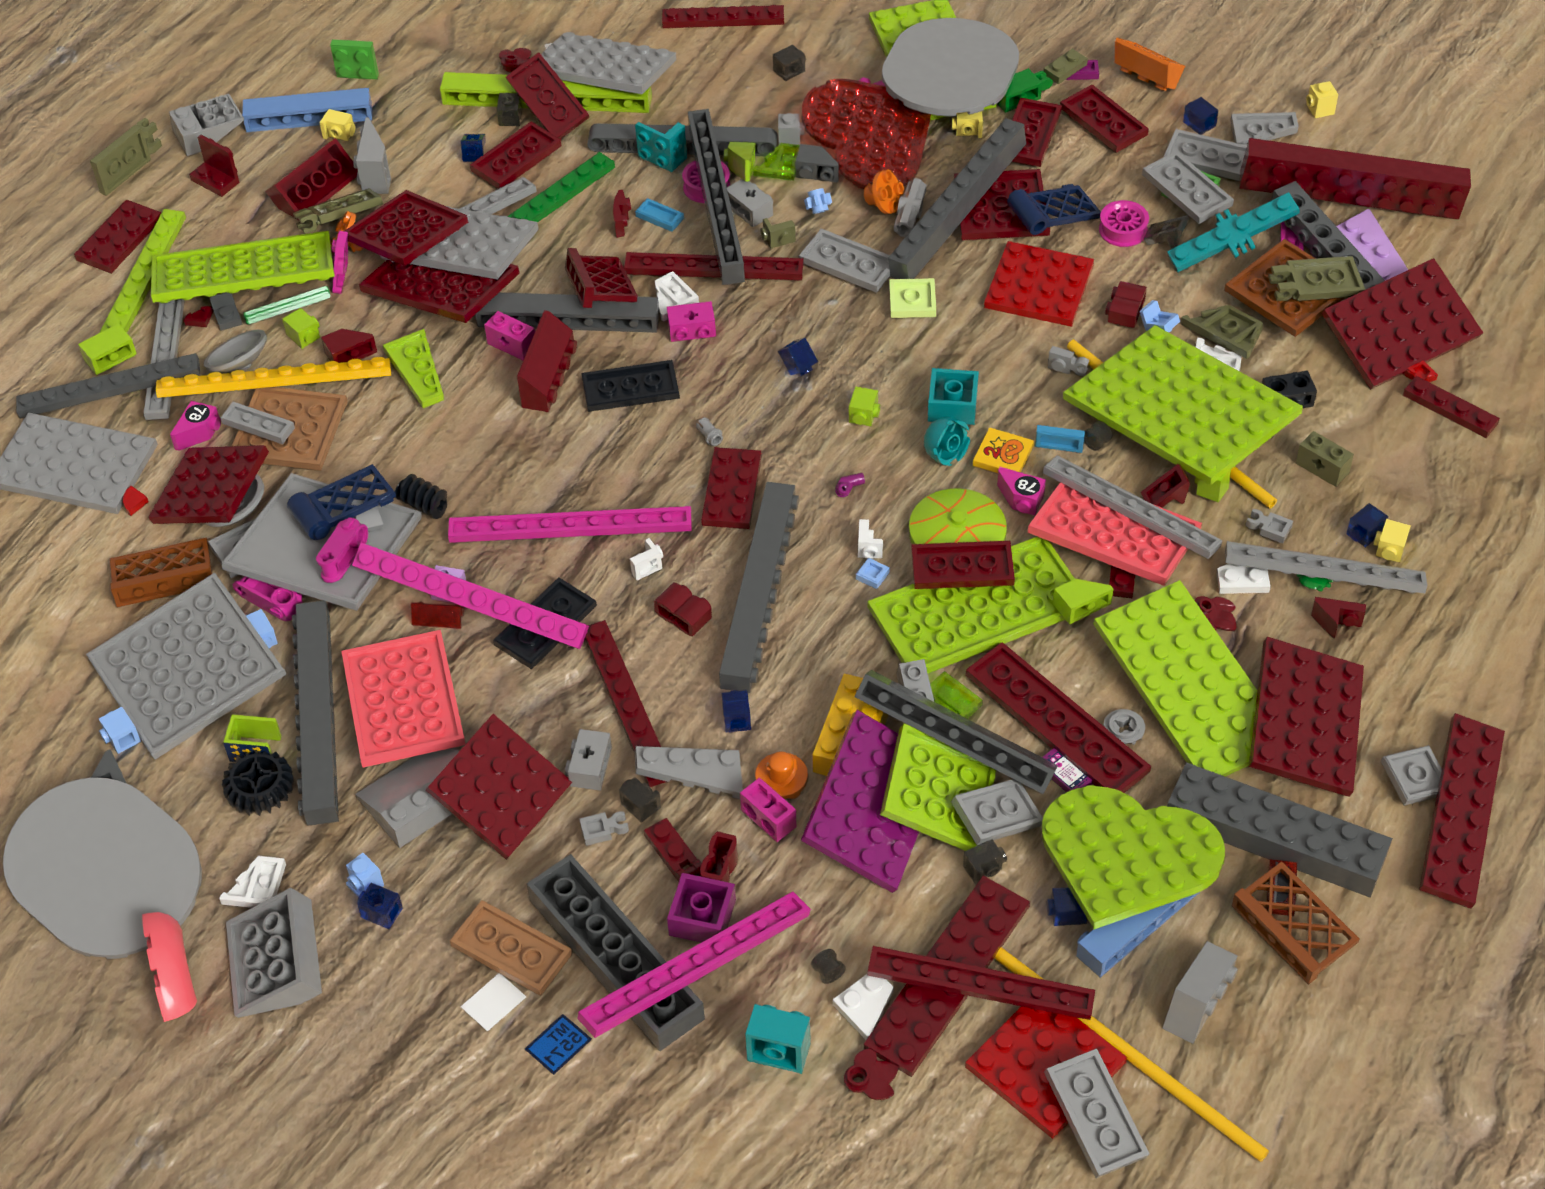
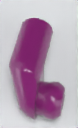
M863 473L841 477L835 487L836 494L839 497H846L850 494L853 486L865 484Z

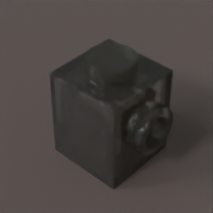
M792 44L773 54V71L784 81H787L805 72L806 56Z
M499 93L497 105L499 126H520L523 110L520 96L517 93Z

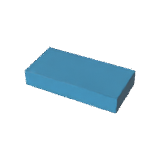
M648 198L635 211L636 217L671 232L684 220V213Z
M1037 425L1035 447L1082 453L1085 431Z

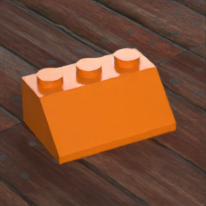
M1118 37L1115 40V63L1121 66V71L1128 74L1135 72L1139 74L1138 79L1147 83L1152 80L1156 82L1155 87L1164 91L1167 88H1176L1185 65L1133 41Z

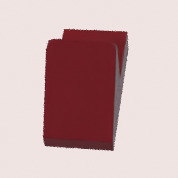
M1177 464L1140 493L1145 501L1161 508L1173 499L1184 504L1190 482L1181 465Z
M1315 597L1311 616L1332 638H1335L1338 624L1362 627L1366 604Z

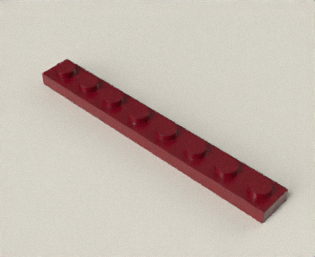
M626 252L624 269L627 274L664 276L673 271L677 276L721 278L716 255ZM742 256L746 279L802 280L804 258Z
M606 620L588 625L589 628L585 636L586 643L633 752H635L636 746L661 747ZM644 776L649 788L667 782Z
M877 946L872 947L867 976L1090 1020L1092 1016L1095 996L1094 989Z

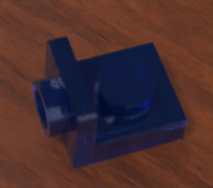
M464 134L461 140L463 162H474L484 155L485 134Z

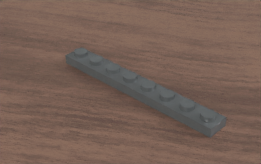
M197 353L18 395L16 396V412L19 418H24L28 413L41 414L154 387L157 380L167 376L182 378L189 374L200 376L199 358Z

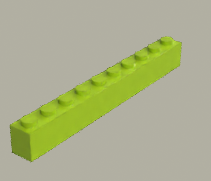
M444 72L440 86L443 105L528 108L506 80V74ZM562 80L586 111L649 113L652 100L651 86L643 94Z

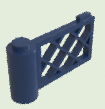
M1073 184L1062 185L1058 189L1028 194L1023 189L1015 190L1010 193L1007 200L1008 206L1032 235L1042 233L1047 227L1098 219L1101 211L1079 185L1074 186ZM1069 194H1076L1080 199L1070 196ZM1052 197H1057V198L1062 199V200H1064V201L1061 202V201H1058V200H1056V199H1053ZM1036 200L1042 201L1046 203V205L1038 203ZM1066 201H1067V202H1070V203H1072V204L1077 205L1078 208H1077V207H1074V206H1071V205H1069V204H1066ZM1050 204L1052 206L1060 208L1061 210L1059 211L1057 209L1051 208L1048 205ZM1083 207V208H1085V209L1090 210V212H1087V211L1082 210V209H1080V208ZM1063 210L1071 212L1075 215L1064 213ZM1046 213L1056 216L1058 218L1050 219V217Z
M372 464L310 494L305 492L294 494L288 500L287 508L310 539L320 540L325 538L330 529L340 521L353 518L378 505L381 507L394 501L393 498L396 497V494ZM370 474L374 476L372 482L362 481L364 477ZM345 486H353L351 492L340 490ZM359 487L369 488L367 494L357 493ZM375 489L386 491V493L381 495H373ZM324 496H331L329 502L319 501L318 499ZM337 497L348 498L346 504L335 503ZM354 499L364 500V502L358 506L351 505ZM332 509L342 511L341 514L333 518L330 515Z

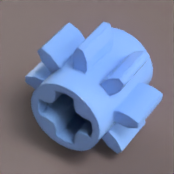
M823 188L808 192L809 197L804 200L806 210L812 209L813 214L829 210L828 205L832 203L830 193L825 194Z

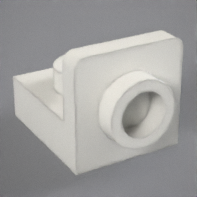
M859 519L858 558H882L883 540L873 539L874 530H869V520Z
M650 538L645 540L646 551L630 558L632 575L636 581L662 569L661 558H663V552L658 544L654 545Z

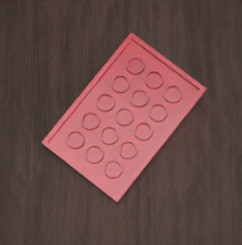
M1061 482L1031 521L1027 532L1165 586L1188 548ZM1161 508L1201 529V522Z
M441 630L341 651L362 768L466 744Z

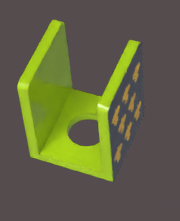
M232 714L223 744L229 761L236 762V756L243 758L245 757V752L251 755L257 750L259 753L266 751L268 755L272 754L268 743L241 741V737L280 741L282 736L275 718Z

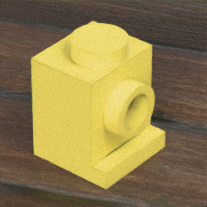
M328 109L319 122L323 139L332 137L348 141L355 133L352 114Z
M982 111L974 114H968L967 112L956 113V117H952V130H956V136L978 135V138H982Z

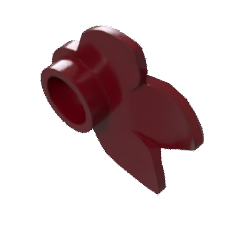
M517 48L514 51L502 50L499 53V58L501 59L503 70L513 72L530 59L532 52L527 48Z
M1199 596L1195 599V602L1215 630H1236V619L1231 613L1236 608L1233 602L1223 597L1210 599L1205 596Z
M870 1048L864 1049L855 1056L854 1065L846 1070L844 1084L850 1091L855 1093L863 1092L871 1099H889L894 1095V1090L889 1084L895 1079L899 1067L888 1061H878L875 1051ZM859 1077L862 1078L863 1081L854 1082L853 1079Z

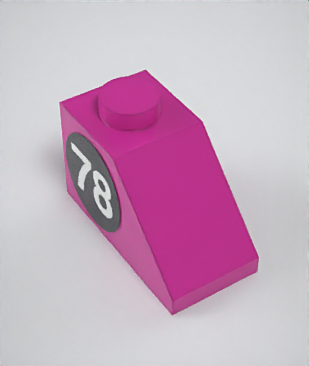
M194 401L189 403L170 433L175 450L180 451L212 438L215 431L219 430L221 426V418L219 417L217 407Z
M999 467L997 486L1010 507L1021 513L1035 516L1045 494L1046 479Z

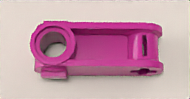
M348 518L337 524L336 529L316 556L317 564L322 569L321 578L324 582H336L348 570L355 559L360 543H367L368 528L365 524H361L355 518Z
M244 576L240 581H235L232 584L239 596L283 621L292 620V615L296 614V604L303 603L300 593Z

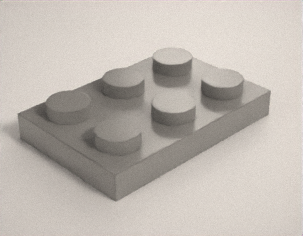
M1015 779L956 795L951 801L976 845L1034 829L1042 825L1043 817L1023 785Z

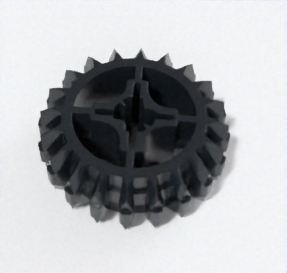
M255 750V753L251 755L245 752V757L240 758L236 756V763H229V770L224 771L222 787L225 798L232 808L236 807L239 813L245 811L249 816L254 811L260 816L264 810L271 814L272 807L280 808V801H288V794H291L293 790L294 777L292 768L287 763V760L284 757H280L277 752L268 755L266 751L259 753Z

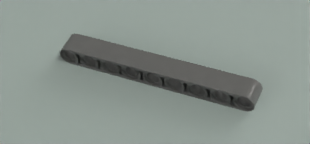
M593 124L589 130L587 146L594 152L638 153L635 124ZM674 125L646 126L666 134ZM685 126L687 155H694L689 126ZM713 126L719 155H724V149H728L730 142L755 143V156L767 157L774 155L776 152L778 135L772 128Z

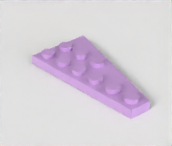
M1369 208L1336 226L1385 281L1408 270Z

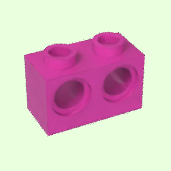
M760 777L740 792L741 811L776 842H779L797 827L796 809Z

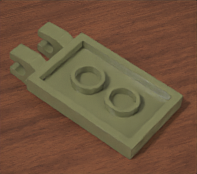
M147 118L142 119L137 125L135 124L90 160L101 194L105 196L110 194L151 160L150 155L154 154L162 146L161 140L156 138L154 141L152 135L158 130L156 123L151 122L149 124Z
M368 188L294 212L293 215L296 219L299 218L300 221L296 223L297 228L302 229L304 233L316 231L318 224L344 217L346 211L358 213L383 205L379 194Z
M1353 256L1289 260L1286 265L1272 266V274L1268 276L1270 284H1277L1278 291L1274 293L1276 301H1288L1292 297L1297 299V301L1344 298L1354 296L1365 290Z

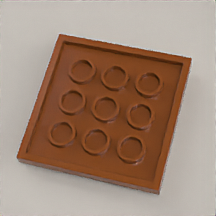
M1283 239L1227 282L1224 289L1225 292L1294 337L1319 319L1324 309L1344 299L1330 298L1297 301V299L1292 297L1288 301H1276L1274 293L1278 291L1277 284H1270L1268 278L1269 274H1272L1271 267L1286 265L1289 260L1316 259L1286 239Z

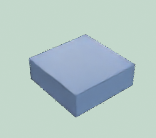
M868 558L856 573V580L878 589L890 573V567Z

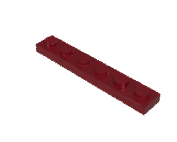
M784 5L662 9L663 28L784 25Z

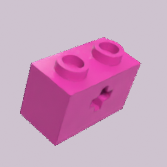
M712 301L667 306L671 342L716 337Z
M497 311L484 324L487 344L523 361L535 334V328Z

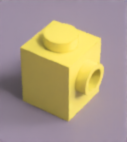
M1328 81L1310 85L1306 102L1314 118L1335 114L1338 93L1332 83Z
M1386 519L1383 531H1377L1373 545L1378 546L1376 556L1400 563L1411 525Z

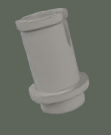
M704 417L696 424L697 430L703 434L707 444L717 446L722 442V431L716 429L708 418Z

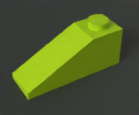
M730 142L728 149H724V162H728L729 170L744 181H750L755 166V143Z

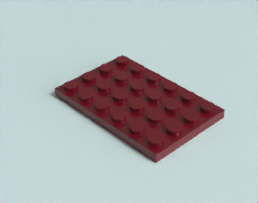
M1434 258L1324 309L1321 313L1370 390L1404 374L1410 366L1421 361L1427 363L1479 338L1483 334L1474 317Z
M386 260L359 284L361 292L467 323L520 272L517 265L510 264L498 279L414 264L403 266L396 262L392 263L391 260Z
M1266 637L1262 648L1249 767L1350 797L1354 792L1364 666Z

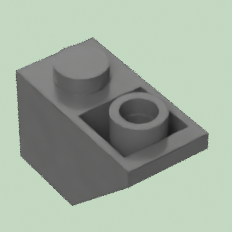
M800 144L795 161L797 178L830 182L839 181V163L822 146Z

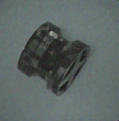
M1095 421L1091 428L1085 430L1084 443L1090 449L1097 451L1103 446V443L1111 440L1112 432L1104 422Z
M833 949L823 950L811 961V967L814 971L820 973V980L824 984L836 981L846 970L843 962L836 959L837 954Z

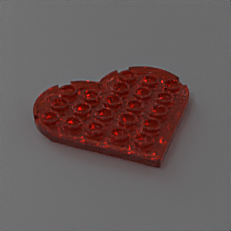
M832 79L826 81L824 85L815 86L808 92L802 104L801 119L803 126L816 142L824 147L836 150L835 160L839 163V171L846 180L860 189H865L868 183L873 184L876 173L882 170H891L898 182H902L903 186H906L909 181L916 177L920 169L932 114L919 112L904 106L903 101L894 99L886 91V86L857 80Z

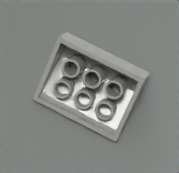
M456 748L414 756L355 794L356 798L399 848L452 814L425 790L457 755L459 750Z
M289 888L226 921L234 1015L240 1018L300 1005L322 993L311 899Z

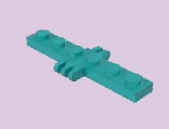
M1288 192L1239 217L1236 213L1231 215L1230 211L1226 209L1223 211L1225 219H1223L1220 213L1215 215L1218 221L1215 223L1216 228L1167 251V254L1177 272L1227 248L1236 258L1239 256L1237 248L1241 250L1242 254L1247 253L1245 244L1251 250L1255 249V244L1251 239L1252 236L1300 214L1299 207Z

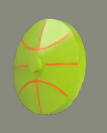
M945 489L928 495L916 505L909 520V537L912 544L1005 541L1007 524L1000 507L986 495L969 489Z

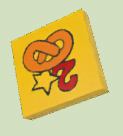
M989 427L973 459V466L998 473L999 467L1021 472L1032 451L1034 440Z

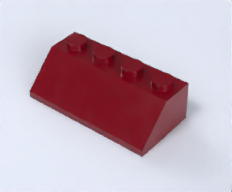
M334 138L265 192L279 210L295 218L294 212L324 203L357 177L358 169L354 168L353 160L338 140Z
M544 310L517 375L522 408L549 412L552 403L555 404L558 387H562L564 372L569 369L570 357L572 354H575L577 349V341L574 340L573 330L547 310Z

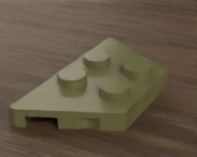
M1230 305L1201 311V316L1189 318L1188 315L1181 317V325L1245 359L1250 357L1263 330V322Z

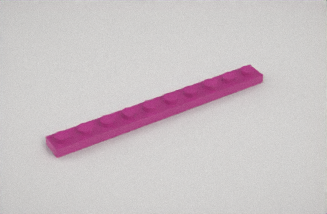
M691 506L449 518L448 539L449 543L692 531Z
M362 542L352 566L577 649H581L589 628L586 624Z
M791 892L580 1010L577 1019L596 1038L809 916L811 909L794 892Z

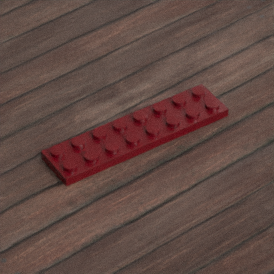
M1003 642L966 669L965 676L1051 749L1055 748L1092 779V784L1095 786L1108 787L1125 793L1150 773V764Z
M1455 713L1450 722L1419 890L1472 909L1477 898L1505 731Z
M983 875L926 956L988 968L999 949L1004 945L1029 909L1030 901ZM906 984L865 1041L864 1049L870 1048L876 1052L878 1058L898 1066V1070L912 1077L968 996Z

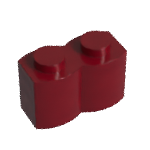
M1120 281L1118 287L1114 286L1111 294L1112 302L1108 301L1105 315H1108V322L1135 328L1140 310L1143 308L1146 299L1147 287Z
M673 582L654 600V610L662 619L674 624L679 630L692 637L712 618L710 603L703 597L700 598L692 595L690 589L685 585Z
M717 831L712 836L709 843V854L704 858L700 867L701 877L730 883L729 875L734 871L738 862L737 839L735 835Z

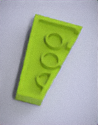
M424 329L383 344L385 354L390 358L391 363L422 408L444 400Z

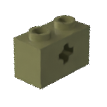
M1313 431L1300 444L1296 464L1336 487L1350 473L1354 454Z

